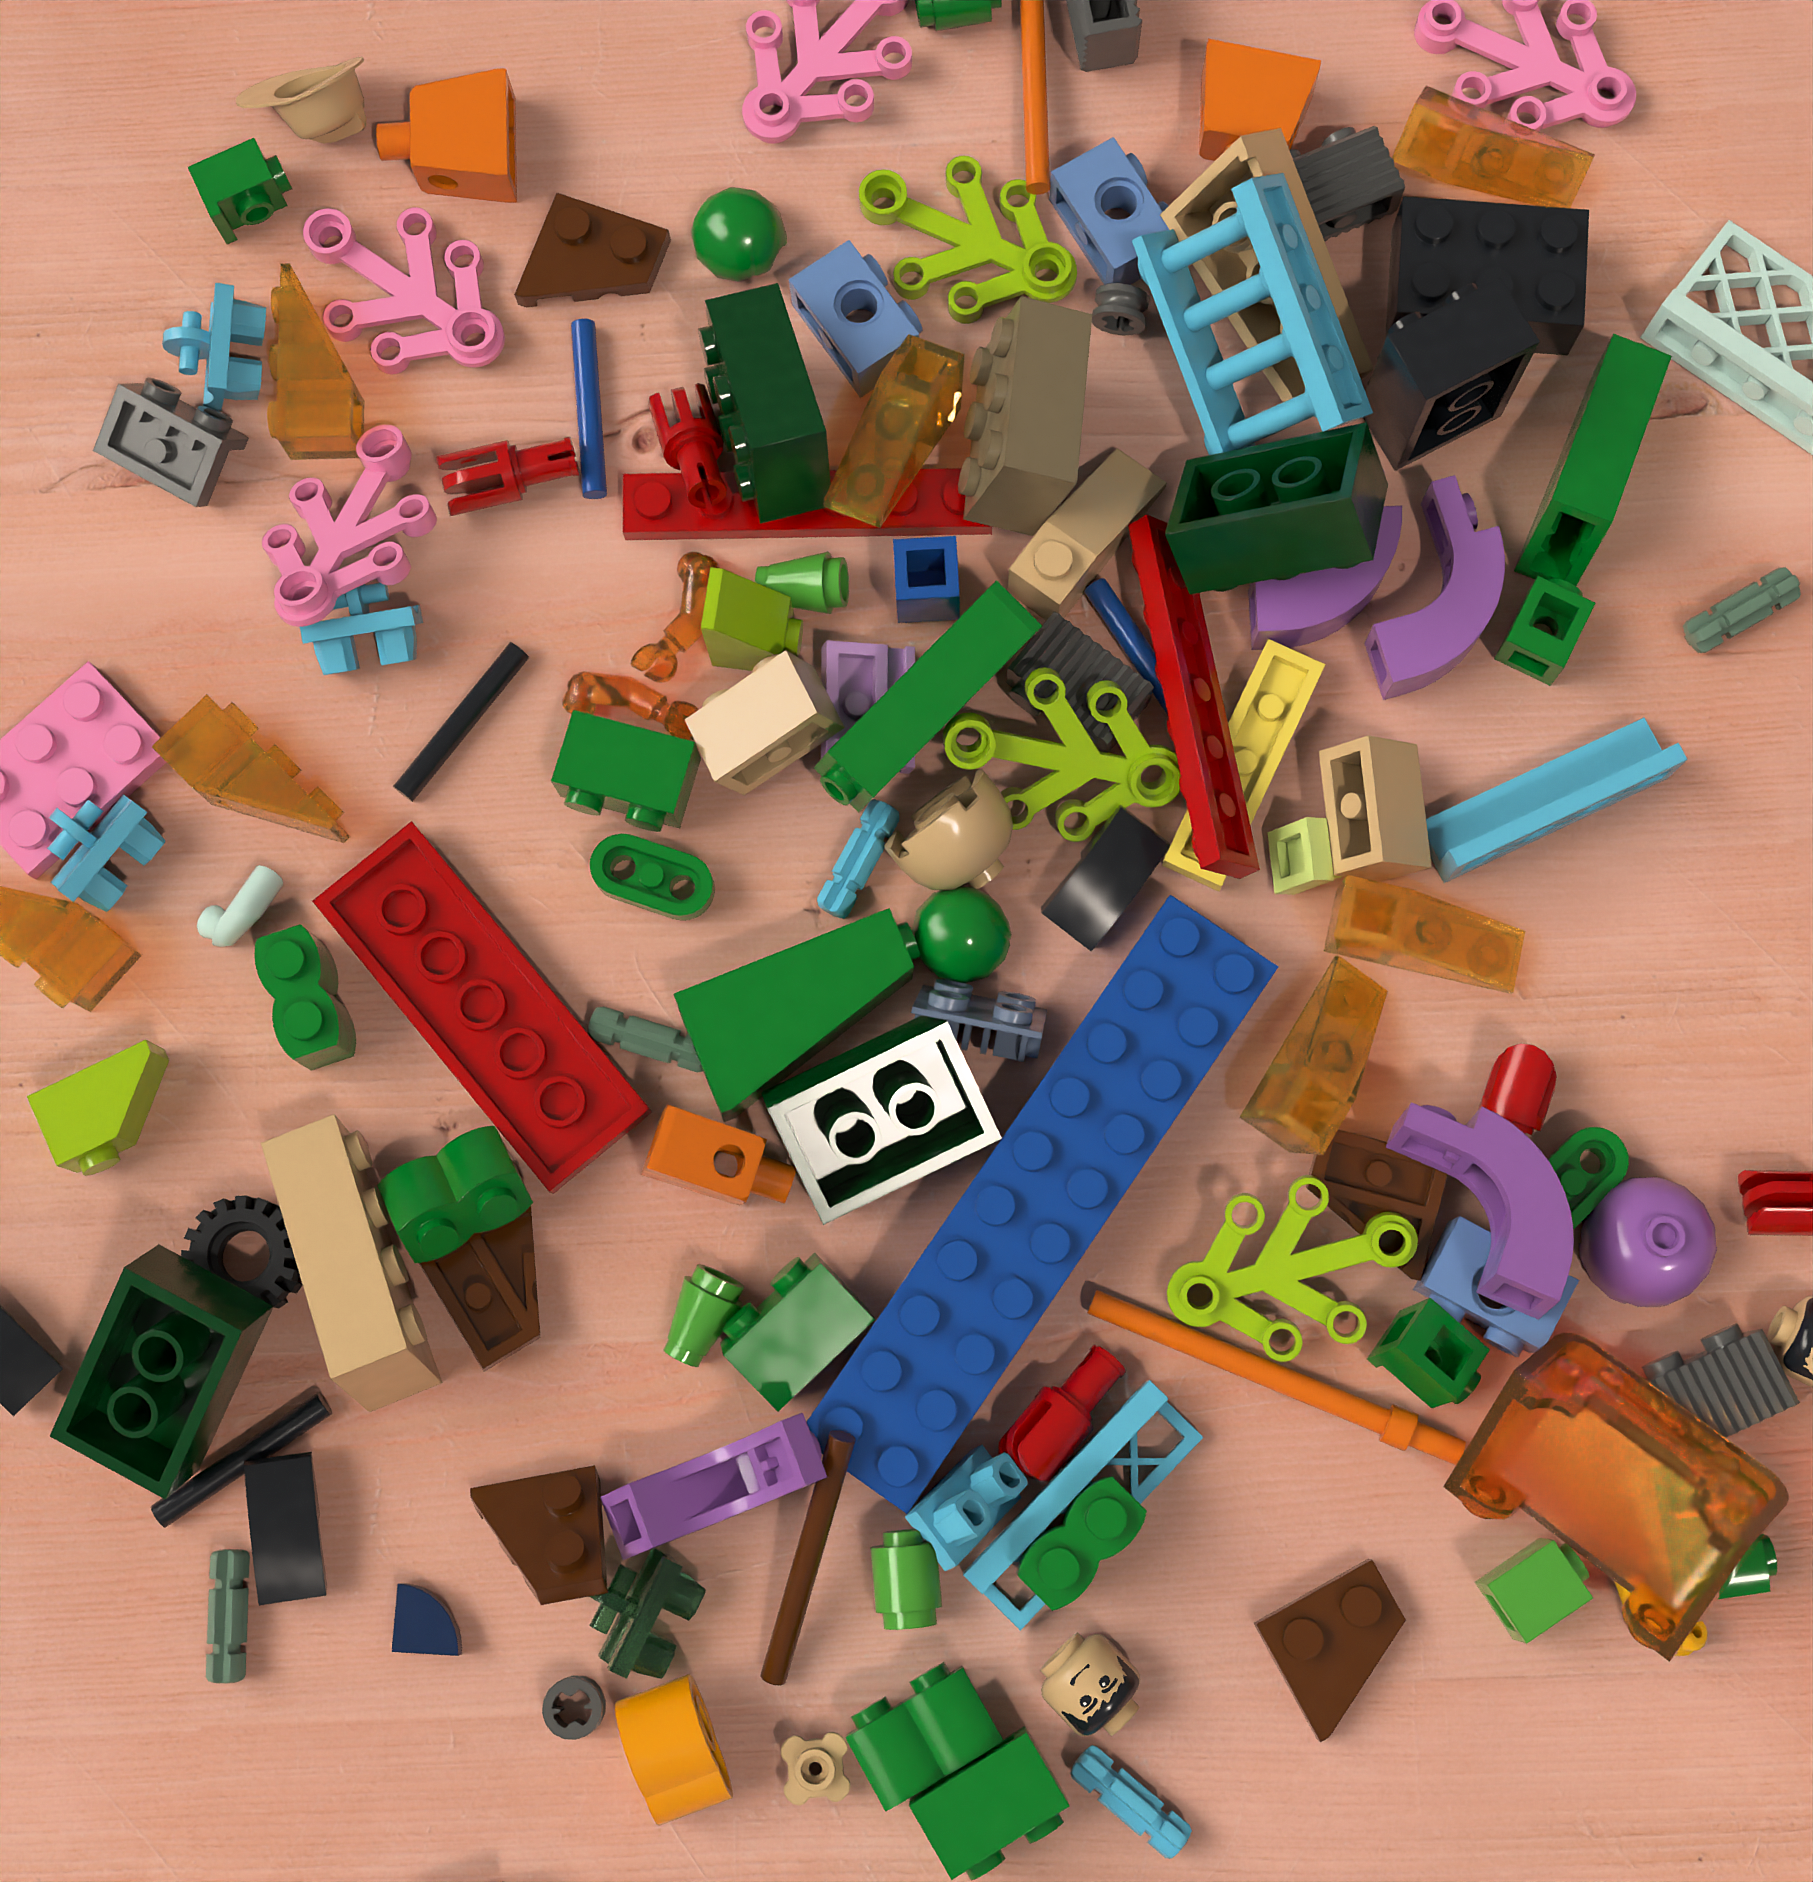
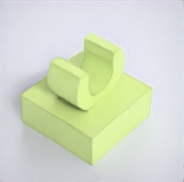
M1305 817L1268 832L1274 894L1295 895L1343 877L1333 874L1327 818Z

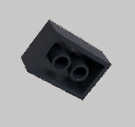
M1403 196L1391 233L1385 340L1388 329L1401 318L1414 312H1420L1424 317L1443 307L1442 304L1445 299L1461 287L1470 283H1476L1480 288L1501 278L1540 341L1534 353L1568 356L1585 322L1589 210Z
M1501 278L1480 288L1476 283L1467 284L1448 296L1442 304L1443 307L1424 317L1420 312L1411 313L1398 320L1388 329L1387 337L1381 353L1377 357L1373 374L1367 383L1366 395L1373 414L1363 417V419L1367 422L1369 429L1395 471L1501 417L1540 341Z

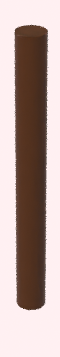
M832 1430L829 1433L822 1458L827 1478L815 1482L760 1674L762 1680L772 1685L779 1686L786 1683L856 1441L853 1435L844 1431Z

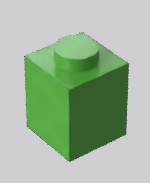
M1538 1538L1475 1581V1584L1512 1639L1526 1644L1593 1599L1583 1583L1590 1575L1579 1556L1567 1543L1558 1547L1552 1539Z

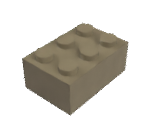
M1021 296L1006 318L999 317L997 319L987 347H979L977 349L970 370V383L977 385L976 402L974 401L971 404L964 426V437L972 440L970 457H967L963 463L958 482L959 494L966 496L963 520L1034 536L1077 484L1092 314Z

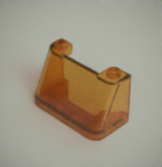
M1561 1333L1554 1336L1514 1369L1443 1486L1461 1500L1469 1512L1483 1519L1505 1520L1513 1516L1519 1509H1522L1628 1590L1630 1595L1624 1602L1622 1614L1624 1621L1628 1625L1629 1632L1636 1641L1649 1649L1655 1650L1669 1662L1695 1631L1771 1528L1789 1500L1787 1488L1771 1470L1599 1345L1574 1333Z

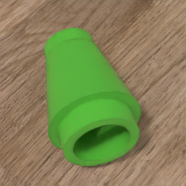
M823 552L770 564L769 566H758L756 569L755 582L791 597L793 608L831 614L833 608L847 606L849 598V573L844 557L832 558L829 552Z
M698 1264L692 1277L684 1276L668 1334V1341L663 1349L664 1352L684 1364L699 1367L703 1357L707 1355L723 1333L724 1325L743 1306L739 1298L744 1285L714 1268Z

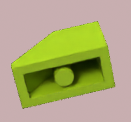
M710 567L701 631L712 666L752 671L754 666L764 658L781 654L785 650L798 657L803 636V620L794 618L791 597L725 569Z
M143 1040L27 1096L56 1166L76 1173L82 1171L85 1176L93 1175L116 1165L120 1161L118 1153L137 1144L169 1063L165 1049L148 1040Z

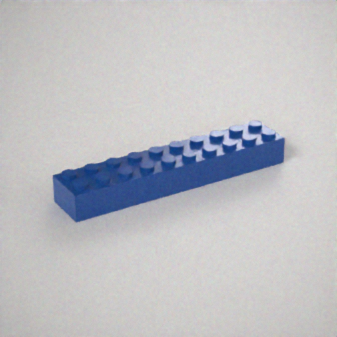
M1169 895L807 1420L809 1430L816 1436L820 1444L821 1454H824L830 1431L840 1430L853 1435L856 1441L847 1472L906 1514L909 1513L1278 969L1277 965L1172 895Z

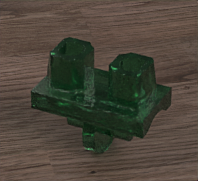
M658 1548L651 1549L628 1595L627 1593L637 1572L620 1564L610 1585H607L608 1593L589 1596L600 1603L589 1625L595 1630L607 1634L619 1612L598 1657L608 1663L607 1669L626 1679L631 1670L660 1679L664 1677L675 1655L677 1645L672 1640L651 1631L662 1608L689 1621L695 1615L706 1591L702 1585L681 1570L682 1566L670 1554Z

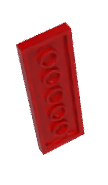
M412 821L312 900L551 1194L557 1192L652 1113V1110Z

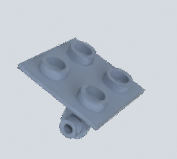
M936 979L934 987L922 986L912 1006L911 1013L915 1014V1018L923 1015L946 1020L956 1041L960 1023L965 1024L961 1050H968L972 1027L978 1026L984 1028L980 1054L986 1055L991 1029L997 1030L993 1056L1018 1060L1020 1062H1024L1025 1056L1038 1059L1047 1009L1035 1007V998L1006 991L998 992L997 999L973 995V986L948 979Z

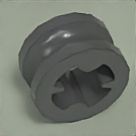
M1109 283L1101 285L1096 289L1095 302L1098 304V307L1093 310L1092 323L1096 328L1110 334L1122 336L1139 334L1145 329L1146 317L1143 315V312L1148 309L1150 297L1142 289L1128 284Z
M572 1675L558 1681L548 1690L543 1700L542 1715L546 1726L554 1735L562 1739L577 1740L589 1735L601 1724L606 1712V1699L603 1690L594 1680L586 1676ZM581 1690L590 1698L591 1702L584 1705V1708L592 1709L591 1716L588 1722L577 1718L570 1724H567L558 1714L565 1709L564 1706H557L558 1699L562 1692L571 1697Z

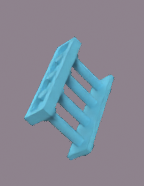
M1284 173L1251 178L1231 188L1238 206L1237 212L1180 242L1174 229L1141 235L1132 240L1138 256L1139 273L1151 290L1204 430V443L1209 455L1256 446L1254 442L1311 417L1318 419L1321 430L1324 432L1373 414ZM1245 237H1249L1260 265L1259 273L1201 301L1188 266ZM1271 297L1283 326L1282 333L1223 360L1210 325ZM1293 357L1303 379L1305 393L1245 419L1233 383Z

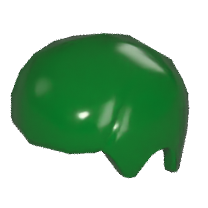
M729 187L707 198L697 212L691 230L697 259L717 278L737 282L770 271L780 249L787 244V234L783 220L776 206L756 190Z
M963 886L953 890L934 892L917 909L912 929L919 948L920 959L925 966L940 978L960 983H969L987 978L1005 960L1010 947L1009 940L1012 935L1009 921L1001 906L985 892Z

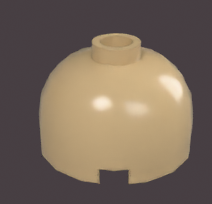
M978 769L976 770L973 783L965 775L943 789L913 813L910 817L915 822L914 826L916 828L906 838L897 829L884 845L885 850L901 870L914 882L931 890H953L968 882L972 888L979 889L996 877L1004 867L998 857L1008 847L1011 840L1013 822L1010 808L999 789L984 770Z

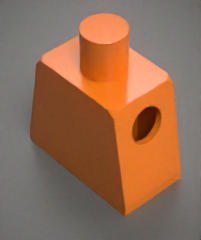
M1208 38L1201 75L1199 155L1204 159L1215 161L1240 136L1278 128L1282 129L1288 148L1291 150L1312 100L1321 60Z
M506 68L416 85L410 91V122L377 124V148L381 161L410 159L411 168L421 191L434 195L505 203L517 202L516 98Z
M667 1105L661 1113L641 1175L739 1206L747 1202L750 1193L784 1204L794 1180L796 1167L763 1156L767 1141L763 1137ZM721 1151L736 1158L737 1171L733 1177L716 1171L714 1167L716 1152Z

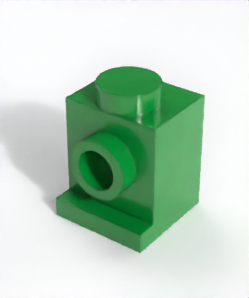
M255 138L188 166V170L210 218L226 244L238 240L233 231L234 229L243 225L262 223L269 219L275 211L288 206L283 196V193L293 189L277 155L265 159Z
M1537 576L1527 591L1494 660L1551 686L1565 668L1596 603L1583 597L1582 591L1570 582L1556 578L1546 580ZM1539 623L1547 625L1551 629L1553 636L1533 627V625Z
M1428 1298L1398 1312L1367 1360L1376 1368L1380 1366L1385 1367L1430 1408H1435L1450 1402L1459 1404L1475 1390L1481 1380V1374L1477 1372V1369L1490 1349L1432 1298Z

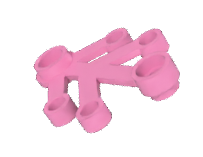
M786 0L789 6L793 8L798 64L782 82L777 57V49L783 41L780 18L775 13L767 10L757 11L749 17L746 23L748 43L755 50L758 86L746 96L742 107V114L748 131L766 143L775 144L787 140L796 132L801 122L845 118L850 122L857 123L867 120L874 111V93L872 87L867 82L860 79H852L840 87L838 94L805 96L816 82L881 75L887 79L897 80L905 77L912 68L911 46L905 39L898 36L883 39L878 44L876 50L843 53L876 15H896L906 8L909 0H855L820 40L816 10L820 0ZM761 27H770L774 30V33L769 37L763 38L755 35L756 30ZM890 53H899L903 55L904 59L899 63L892 64L885 61L884 57ZM860 95L866 99V102L861 106L853 107L848 105L846 100L851 96ZM777 105L782 107V110L775 115H767L762 112V109L767 106Z
M1431 0L1421 8L1414 28V36L1416 42L1423 50L1432 54H1445L1456 48L1457 45H1460L1513 69L1490 77H1486L1484 74L1476 71L1462 74L1455 84L1452 93V103L1463 114H1477L1487 104L1546 86H1551L1568 94L1545 103L1532 96L1521 97L1513 103L1506 119L1507 129L1514 137L1528 140L1537 136L1541 129L1580 117L1584 122L1593 127H1609L1623 121L1634 107L1636 101L1635 85L1626 73L1607 66L1592 30L1597 18V11L1589 0L1566 1L1556 21L1559 34L1571 42L1580 70L1560 61L1538 7L1539 0H1502L1504 9L1514 16L1525 45L1465 19L1463 9L1454 0ZM1570 14L1580 15L1586 23L1581 25L1574 24L1567 16ZM1433 17H1444L1451 23L1442 25L1437 23ZM1474 88L1479 91L1481 97L1470 99L1463 94L1462 89ZM1597 89L1609 91L1615 98H1603ZM1521 112L1530 113L1534 116L1536 122L1532 124L1523 123L1518 119L1517 114Z
M417 207L409 208L402 212L397 220V230L406 246L410 277L358 243L348 218L342 212L327 208L318 210L309 216L304 224L303 236L312 255L317 260L326 264L342 262L392 296L356 303L345 299H338L328 304L323 312V322L334 339L348 342L356 339L361 334L363 328L424 318L440 330L401 337L394 332H385L373 340L370 352L379 370L386 374H398L404 371L412 360L450 355L458 364L466 367H482L491 363L499 356L504 347L505 334L502 324L495 314L482 308L478 277L483 271L484 262L478 247L473 242L457 240L447 247L444 254V261L448 271L455 279L456 310L440 299L437 294L431 245L436 239L437 232L433 220L426 210ZM414 223L426 224L425 230L419 235H409L407 233L408 228ZM332 236L342 237L341 242L337 245L324 248V243L328 238ZM462 255L474 257L472 263L467 267L459 268L454 265L456 259ZM342 314L353 316L352 321L347 326H334V321L338 316ZM473 333L485 335L484 341L478 345L467 346L465 344L467 337ZM391 346L400 348V353L395 359H381V354L386 348Z
M392 425L376 426L366 431L358 440L356 452L365 470L335 522L329 511L332 505V498L321 480L306 478L297 482L290 490L289 499L299 516L306 519L319 548L310 566H305L301 559L305 553V544L293 526L288 524L277 525L268 530L263 536L262 547L271 562L278 566L282 575L274 588V605L278 615L285 623L296 627L312 625L321 621L333 610L339 596L374 579L383 585H394L404 580L409 574L411 564L402 547L395 542L381 543L370 551L368 557L338 570L343 559L400 531H403L409 537H420L429 533L436 525L437 516L430 502L425 496L420 494L409 495L401 499L394 508L365 521L386 483L402 478L410 468L412 453L402 432L397 427Z

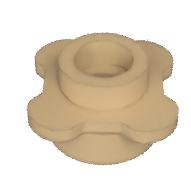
M829 1732L822 1739L813 1738L806 1741L802 1737L794 1735L783 1743L781 1757L787 1762L789 1777L784 1786V1795L792 1804L803 1805L809 1798L827 1797L832 1802H838L847 1796L850 1790V1780L844 1775L842 1759L847 1751V1743L840 1734ZM818 1762L821 1764L822 1772L819 1775L810 1773L809 1766L811 1763Z

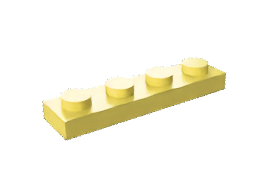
M1270 639L1267 640L1228 722L1250 825L1326 665ZM1187 809L1162 866L1219 892L1226 875L1200 869L1199 860L1192 848L1193 831Z

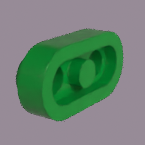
M615 834L603 839L595 847L590 858V872L594 882L606 896L680 921L699 917L710 907L713 901L715 884L710 870L702 860L693 855L630 834ZM625 860L633 862L636 868L630 878L621 880L614 877V868L619 862ZM682 880H688L695 884L694 893L687 899L675 898L672 895L675 884Z
M1589 1127L1574 1133L1547 1158L1565 1191L1571 1211L1573 1229L1593 1211L1612 1188H1615L1624 1179L1628 1170L1629 1156L1624 1143L1616 1134L1604 1128ZM1584 1151L1593 1152L1599 1158L1600 1168L1596 1174H1590L1582 1168L1580 1157Z

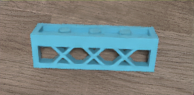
M1642 718L1427 818L1431 860L1443 883H1446L1668 779L1688 759L1679 743L1662 750L1645 718Z
M1150 1380L1144 1382L963 1572V1576L982 1595L984 1594L1020 1631L1040 1611L1045 1603L1034 1594L1019 1610L993 1583L1013 1562L1020 1561L1023 1551L1041 1533L1046 1531V1527L1059 1514H1065L1068 1508L1067 1505L1084 1487L1092 1482V1479L1104 1466L1130 1465V1495L1141 1504L1204 1438L1167 1402L1169 1398ZM1158 1412L1183 1439L1165 1458H1138L1137 1432ZM1129 1441V1458H1113ZM1138 1465H1157L1138 1485Z

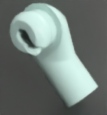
M260 865L256 866L226 910L218 905H211L205 908L197 922L199 934L204 938L212 939L213 946L225 947L234 945L264 914L283 886L282 878L270 868Z

